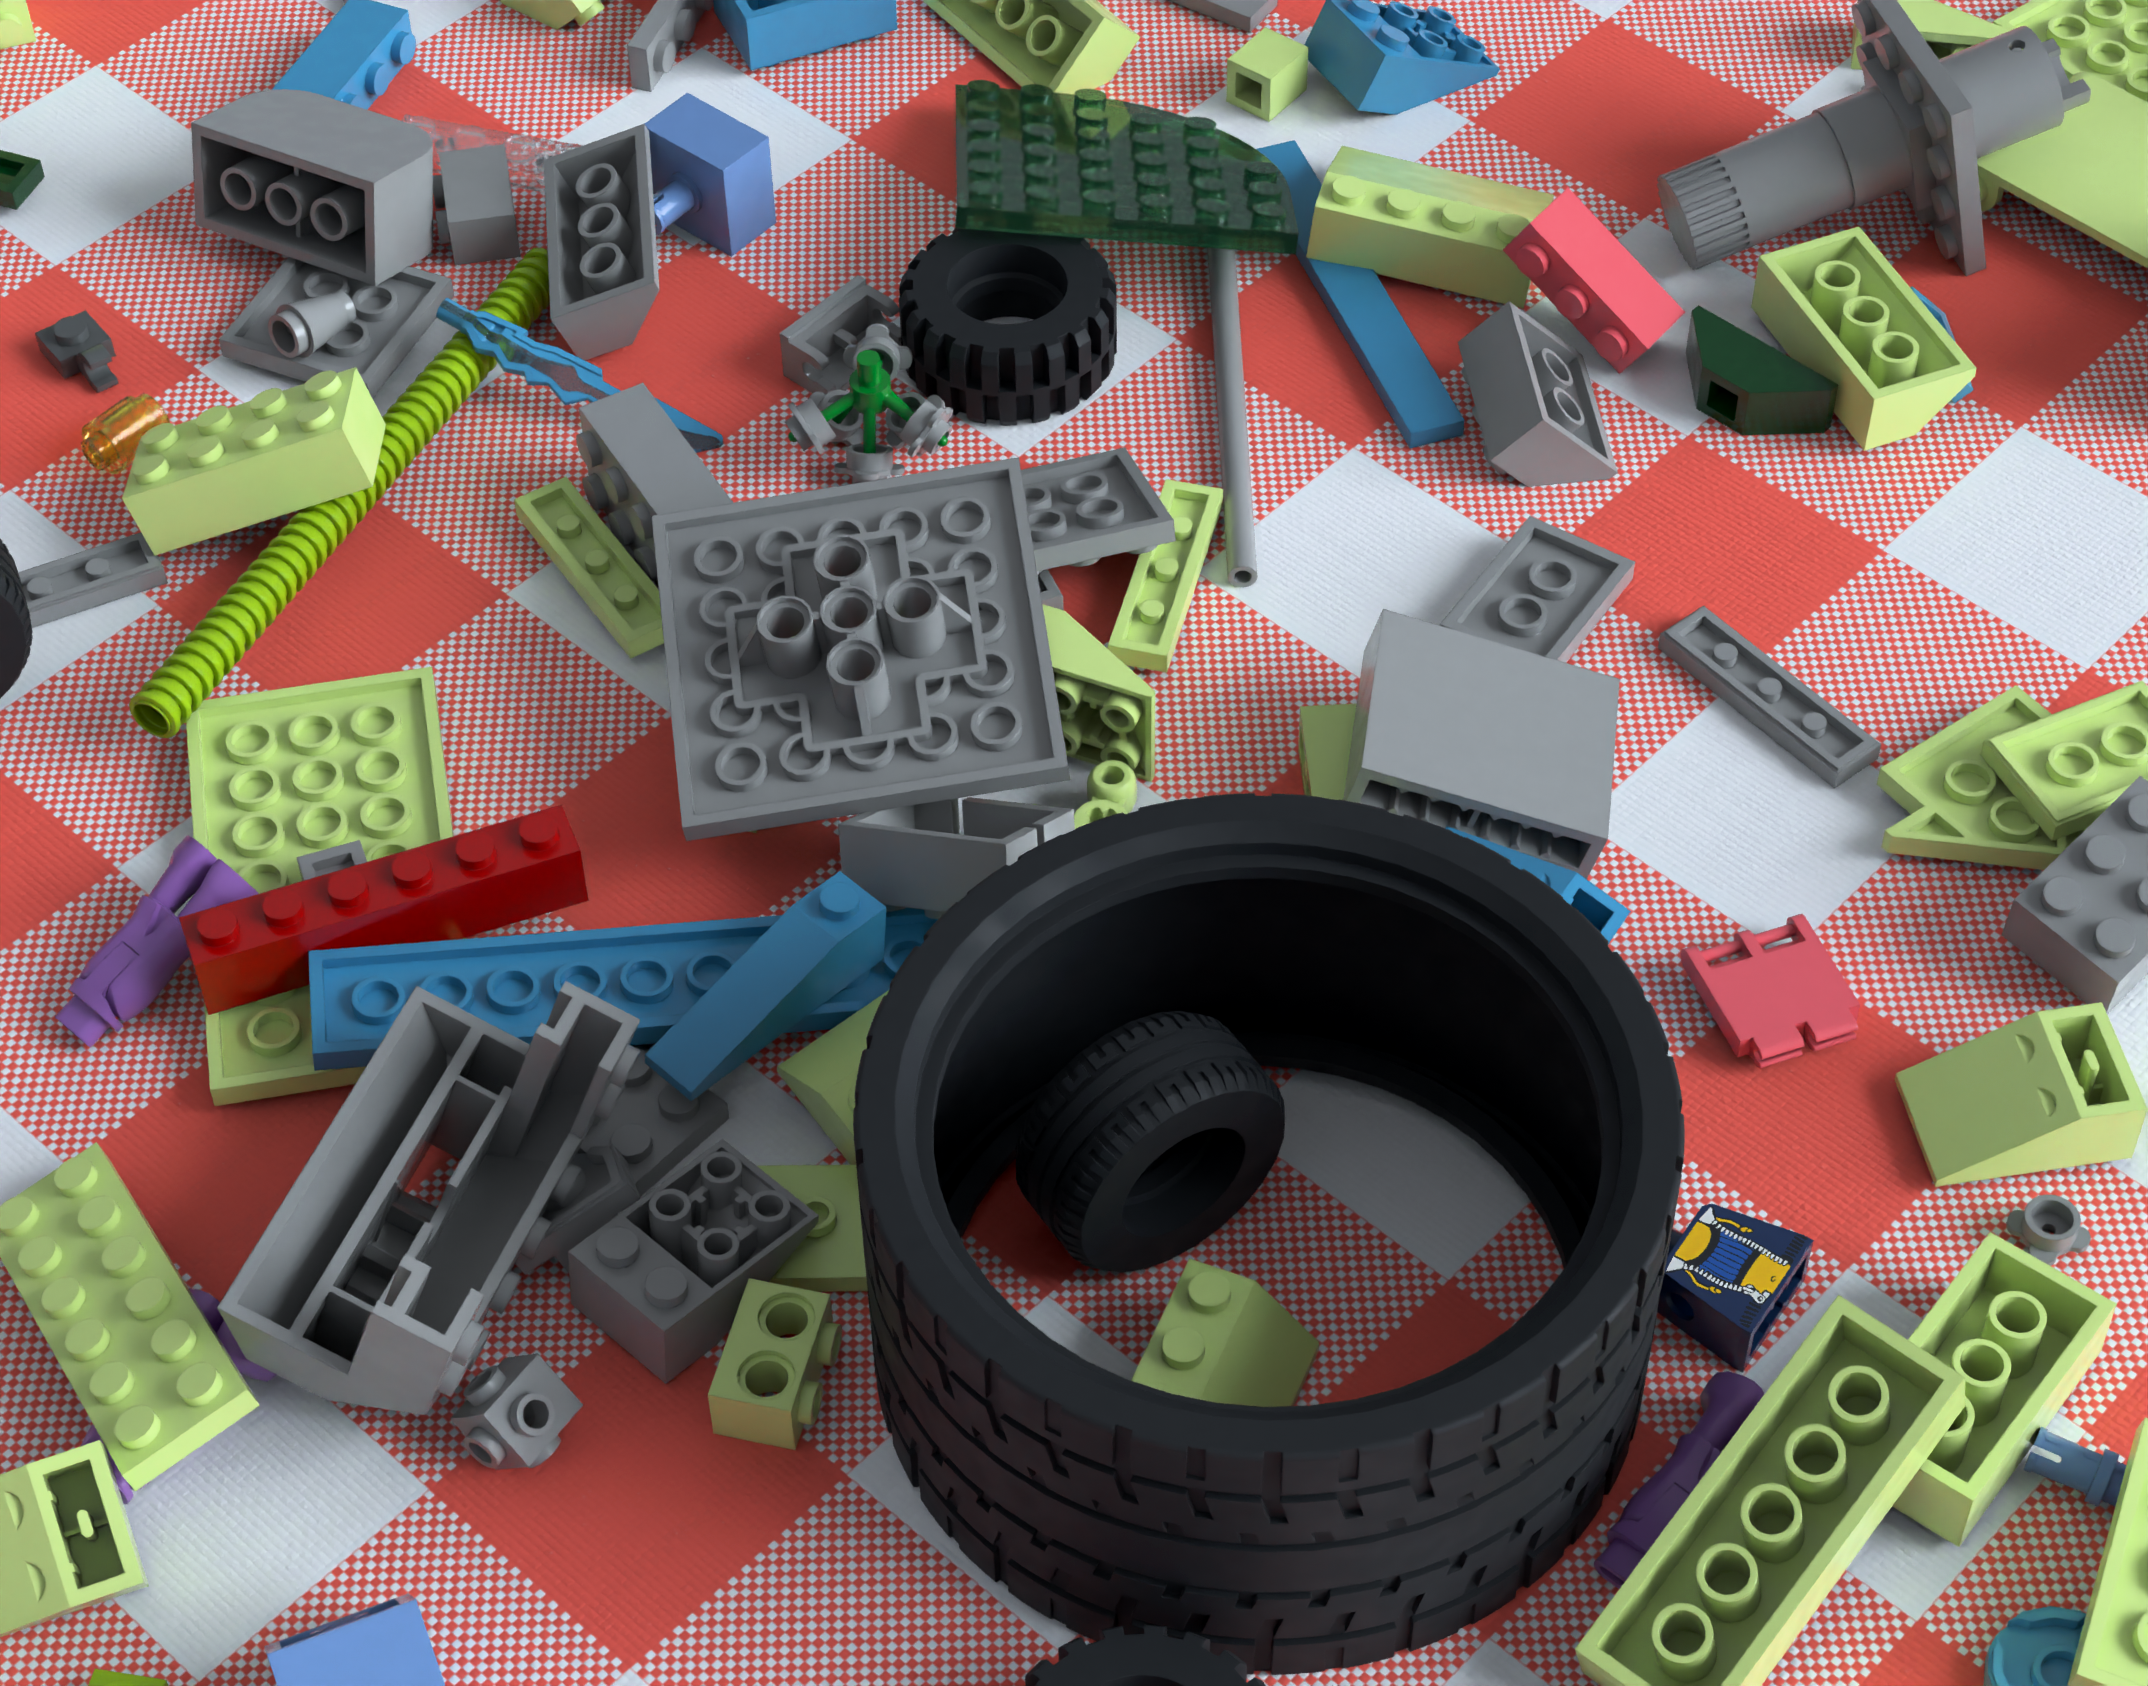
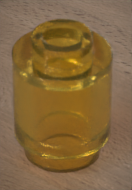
M143 393L137 397L127 396L83 426L82 452L89 463L96 469H105L112 474H119L133 464L141 436L157 425L170 423L169 418L162 406L150 395Z

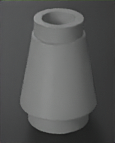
M340 290L332 294L329 293L283 304L277 308L276 314L269 319V334L275 347L288 358L296 356L307 358L345 328L347 324L353 322L356 318V309L351 298Z

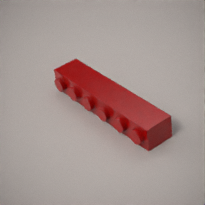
M558 805L179 917L207 1013L211 1015L310 985L308 951L458 940L589 901L581 850L562 805Z

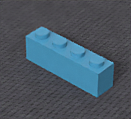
M348 0L272 90L308 91L368 110L378 96L385 93L389 83L414 56L416 39L411 31L408 10L372 0Z

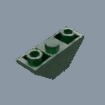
M1699 305L1691 311L1686 358L1696 409L1741 435L1824 433L1831 427L1838 390L1837 383Z

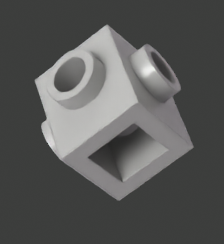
M537 1353L504 1358L498 1366H491L479 1373L463 1392L467 1400L450 1419L466 1436L463 1443L467 1451L484 1466L495 1470L523 1467L534 1468L555 1452L561 1442V1438L558 1436L559 1432L580 1410L583 1404Z

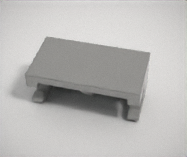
M859 275L855 276L780 332L783 375L811 393L820 391L826 395L833 390L846 391L850 387L849 378L854 369L847 367L844 363L843 353L848 345L860 342L866 336L867 327L877 323L885 325L889 329V336L901 346V329L895 323L887 321L881 313L882 311L886 316L893 317L899 312V307L891 298L867 285L866 279Z

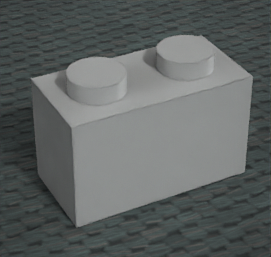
M505 145L439 152L442 175L433 176V194L436 209L446 208V210L435 211L440 244L451 243L454 264L461 265L521 257Z

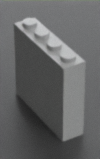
M1383 609L1363 654L1343 800L1387 809L1389 813L1400 816L1404 814L1443 828L1448 826L1575 871L1587 879L1608 840L1620 679Z

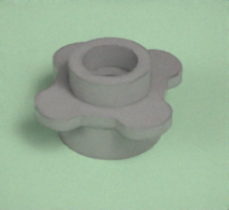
M2041 1195L2033 1198L2027 1204L2025 1211H2012L2006 1222L2008 1232L2020 1237L2029 1249L2028 1253L2050 1266L2056 1262L2058 1256L2070 1251L2076 1253L2084 1252L2091 1240L2089 1231L2080 1226L2081 1218L2077 1208L2070 1201L2056 1195ZM2042 1230H2048L2053 1232L2054 1234H2049Z

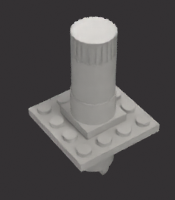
M1858 0V3L1852 5V15L1856 27L1862 35V44L1856 48L1865 86L1861 87V91L1815 109L1808 116L1659 175L1657 187L1659 189L1660 203L1680 253L1683 255L1684 260L1687 261L1689 267L1696 270L1842 210H1852L1899 190H1904L1912 202L1919 221L1923 225L1930 223L1934 229L1935 239L1945 259L1953 257L1964 275L1968 276L1986 269L1977 159L2060 126L2064 119V112L2089 102L2091 89L2083 79L2070 83L2059 57L2061 55L2060 47L2052 38L2041 42L2037 35L2027 26L2018 27L1938 59L1897 0Z

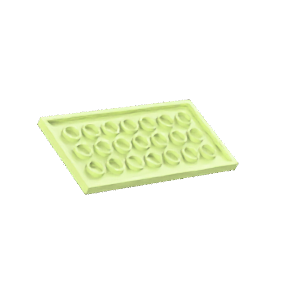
M432 667L207 699L202 701L198 710L191 713L190 719L186 722L193 838L208 849L217 859L219 858L232 868L259 894L303 881L297 862V857L360 840L368 862L454 836L436 685ZM310 985L208 1015L204 1003L209 1086L214 1106L356 1084L366 1068L354 1067L314 1071Z

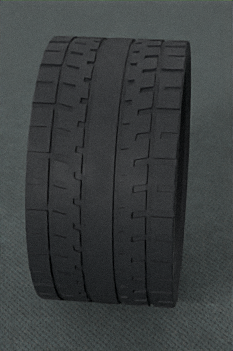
M1255 793L1187 798L1140 807L1138 811L1128 814L1122 812L1080 826L1066 834H1061L1018 857V861L1010 866L1004 865L968 891L967 895L959 902L952 905L925 933L923 944L920 947L915 946L891 981L888 994L882 998L866 1038L867 1049L863 1050L855 1087V1108L853 1110L854 1146L874 1367L880 1405L889 1433H892L894 1449L913 1487H920L922 1502L950 1538L953 1537L959 1544L960 1550L995 1582L1001 1580L1008 1585V1592L1044 1616L1065 1624L1066 1628L1095 1641L1100 1640L1099 1630L1123 1626L1124 1635L1144 1634V1624L1167 1626V1636L1181 1640L1184 1639L1186 1632H1192L1210 1639V1652L1219 1657L1224 1650H1229L1247 1664V1674H1254V1671H1271V1675L1322 1672L1325 1669L1338 1667L1343 1669L1394 1657V1652L1406 1648L1411 1652L1457 1633L1460 1628L1470 1623L1475 1624L1513 1600L1519 1588L1522 1586L1529 1588L1564 1555V1550L1570 1544H1574L1591 1523L1602 1506L1603 1495L1610 1493L1627 1457L1629 1444L1633 1439L1641 1408L1684 1161L1685 1129L1684 1115L1681 1114L1682 1096L1674 1059L1671 1056H1667L1669 1043L1652 1004L1644 996L1643 988L1618 952H1612L1609 949L1608 940L1582 913L1567 903L1550 886L1524 868L1518 869L1511 864V860L1480 843L1453 833L1451 830L1409 815L1404 814L1400 816L1389 813L1387 809L1345 800L1294 794L1272 793V796H1255ZM1185 1011L1210 1016L1220 1021L1260 1066L1305 1069L1342 1076L1369 1084L1412 1101L1452 1124L1477 1142L1502 1165L1526 1193L1546 1224L1560 1255L1564 1270L1543 1297L1511 1328L1478 1352L1441 1372L1397 1389L1353 1400L1311 1406L1259 1407L1215 1403L1171 1394L1130 1381L1086 1361L1049 1338L1020 1315L990 1284L967 1252L961 1239L983 1198L998 1177L1016 1159V1145L1022 1124L1035 1100L1054 1076L1088 1046L1130 1021L1160 1012Z

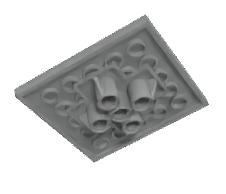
M1019 457L652 516L681 822L686 841L1070 780Z

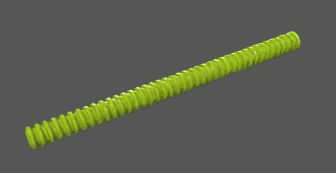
M533 248L528 251L524 258L516 264L515 269L508 273L506 279L500 282L497 289L489 295L488 299L476 311L488 312L526 330L529 329L533 321L550 304L547 249ZM473 325L486 339L492 343L499 344L504 355L511 349L490 336L480 326ZM460 330L453 335L452 340L444 345L443 350L436 354L434 360L416 377L415 382L406 388L405 393L401 394L397 398L396 403L390 406L387 413L382 416L386 427L373 487L301 509L289 520L288 525L283 527L279 531L278 536L270 541L268 547L259 554L258 559L248 566L247 571L242 573L238 577L237 582L230 586L227 593L217 601L216 606L210 609L206 617L198 622L195 630L190 632L185 637L184 642L175 648L174 653L163 662V666L153 673L152 678L143 684L141 691L131 698L129 703L130 712L135 721L144 730L160 738H171L178 733L180 726L190 719L191 713L198 710L202 701L211 695L213 688L217 687L222 682L223 677L231 672L234 664L243 658L244 653L251 649L255 640L260 638L264 634L265 629L275 621L276 616L284 611L286 604L290 603L295 598L296 593L304 588L306 582L315 575L316 570L324 565L326 559L335 552L336 547L344 542L346 536L355 529L356 524L361 522L366 513L375 506L376 501L384 496L385 491L394 484L395 479L403 474L404 469L410 466L414 458L422 452L424 446L429 444L433 436L441 430L442 425L447 423L451 415L457 412L460 405L469 398L470 393L477 389L479 383L487 377L488 372L496 367L497 361L494 357L476 353L467 336L461 333Z

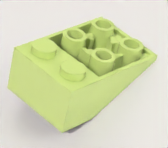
M1042 604L1067 757L1070 756L1095 765L1106 760L1121 761L1131 767L1136 778L1152 782L1155 777V690L1066 611Z
M2102 1002L2034 1012L1896 1073L1894 1079L1935 1187L2132 1158L2148 1110Z
M100 1440L0 1474V1637L149 1586L106 1446Z

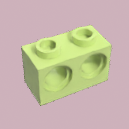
M751 1278L748 1279L708 1392L713 1434L796 1450L804 1424L814 1425L820 1411L823 1385L818 1381L823 1366H833L840 1350L842 1326L841 1324L833 1323L830 1294ZM786 1334H797V1336L791 1338H780ZM766 1392H778V1394L770 1397L759 1396Z

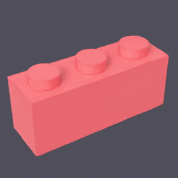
M1569 188L1560 194L1503 249L1519 270L1556 306L1557 310L1593 345L1598 354L1606 359L1619 374L1646 352L1685 313L1677 302Z

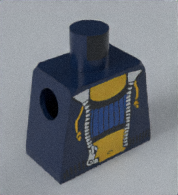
M1715 1204L1704 1205L1700 1208L1684 1233L1672 1228L1657 1313L1727 1364L1743 1373L1804 1282L1814 1240L1805 1235Z

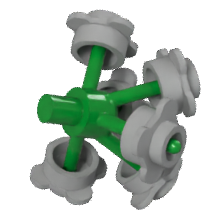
M877 323L867 327L866 336L860 342L848 345L844 350V363L847 367L854 369L849 378L850 392L833 390L825 395L823 392L817 391L812 393L806 401L798 406L791 402L788 404V407L794 415L784 422L791 431L788 435L791 442H798L803 451L814 445L821 455L825 452L822 447L823 445H827L831 441L844 442L848 446L846 448V463L835 464V472L851 475L852 484L885 479L890 475L904 474L905 467L903 465L893 464V448L900 449L905 444H908L910 448L907 454L913 458L915 455L921 457L926 451L933 455L940 447L946 446L948 443L947 438L953 429L947 423L953 414V410L950 407L945 409L944 401L937 395H931L925 399L917 392H906L897 396L891 390V381L896 377L898 370H905L911 366L913 355L907 346H899L889 336V329L885 325ZM886 409V424L890 429L886 435V440L890 446L876 444V414H880Z

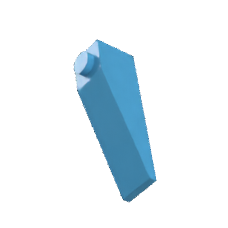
M837 872L794 903L645 1054V1064L690 1101L694 1100L884 959L886 906L842 872Z

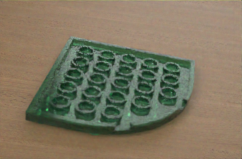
M986 80L970 81L967 85H955V228L1296 255L1299 233L1291 193L1285 177L1278 167L1265 155L1242 140L1217 129L1216 122L1209 118L1184 117L1140 104L1107 99L1104 92L1095 89H1079L1074 94L1055 93L1047 86L1030 84L1018 90L999 88L998 84Z

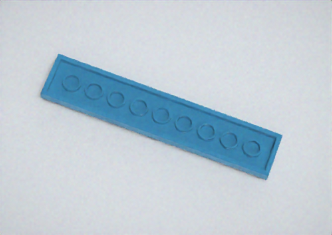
M907 907L898 911L886 912L884 959L784 1033L830 1030L890 990V983L915 946L920 947L923 944V936L938 919L926 917L923 909ZM782 915L308 951L314 1071L366 1067L416 986L531 1044L540 1023L547 1024L559 991L565 981L640 1019L630 1045L654 1044Z

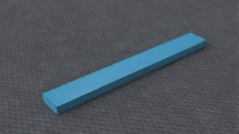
M1293 140L1245 151V170L1409 448L1462 436L1464 433V418L1374 270L1306 257L1314 207L1322 184L1296 141Z

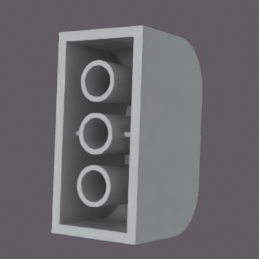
M289 89L260 91L243 96L191 122L195 222L197 226L373 286H377L403 271L407 266L415 264L432 251L433 142L430 135L423 129L320 94Z

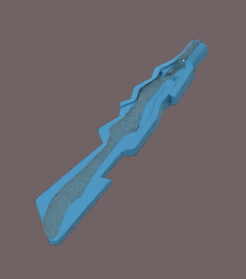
M445 298L437 310L436 317L465 334L476 353L494 357L504 372L524 376L527 385L549 386L564 405L586 400L592 403L620 392L619 389L603 381L601 368L558 347L527 337L528 330L485 311L469 310L449 298ZM655 398L696 453L716 449L723 445V436L720 433Z

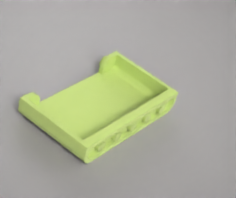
M2076 73L2068 80L2070 83L2081 79L2086 82L2091 89L2088 103L2064 112V119L2060 126L1977 159L1981 212L1987 211L1999 203L2005 189L2148 268V102L2093 73Z

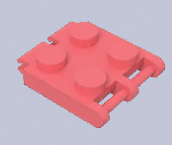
M1803 914L1788 917L1786 925L1753 935L1750 930L1735 933L1734 941L1700 951L1697 946H1692L1681 950V962L1686 973L1737 1057L1751 1056L1758 1068L1802 1056V1050L1799 1048L1804 1047L1803 1038L1813 1052L1857 1038L1853 1031L1858 1030L1856 1021L1860 1003ZM1791 937L1792 939L1791 942L1765 950L1761 948L1763 945ZM1737 953L1740 956L1711 966L1707 963Z

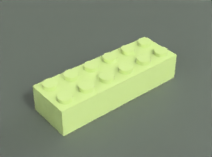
M1838 1295L1577 1645L1575 1652L1582 1673L1600 1686H1761L1965 1407V1376Z

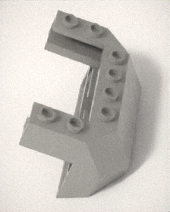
M565 981L559 991L547 1024L540 1023L531 1044H528L416 986L217 1307L245 1358L328 1401L426 1415L441 1393L452 1397L466 1370H471L490 1335V1331L481 1325L489 1309L502 1314L522 1276L512 1272L520 1253L533 1259L544 1235L552 1224L551 1221L542 1217L549 1201L552 1200L563 1206L575 1180L579 1177L582 1169L571 1162L574 1160L595 1117L597 1116L607 1121L626 1086L624 1083L641 1052L630 1045L640 1019ZM431 1145L461 1159L447 1183L437 1208L404 1191Z

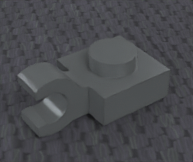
M86 310L74 316L65 317L56 324L35 333L40 351L64 379L81 372L97 393L119 384L116 376L107 366V363L112 361V357L116 356L111 338Z

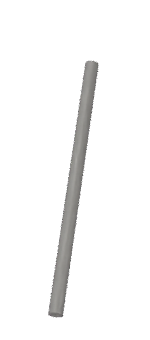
M1212 177L1204 184L1227 576L1229 583L1233 586L1248 587L1256 582L1258 576L1231 184L1223 177Z

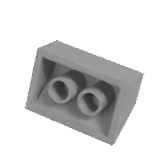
M1507 302L1458 342L1464 364L1462 375L1471 389L1475 404L1472 408V413L1477 423L1481 426L1485 441L1483 453L1495 471L1502 475L1508 473L1527 487L1607 480L1618 473L1581 353L1511 302Z

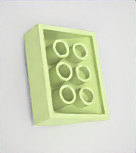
M1341 146L1326 171L1314 207L1306 257L1325 262L1373 269L1379 275L1502 304L1511 302L1516 307L1524 308L1531 280L1519 270L1503 249L1553 202L1554 195Z

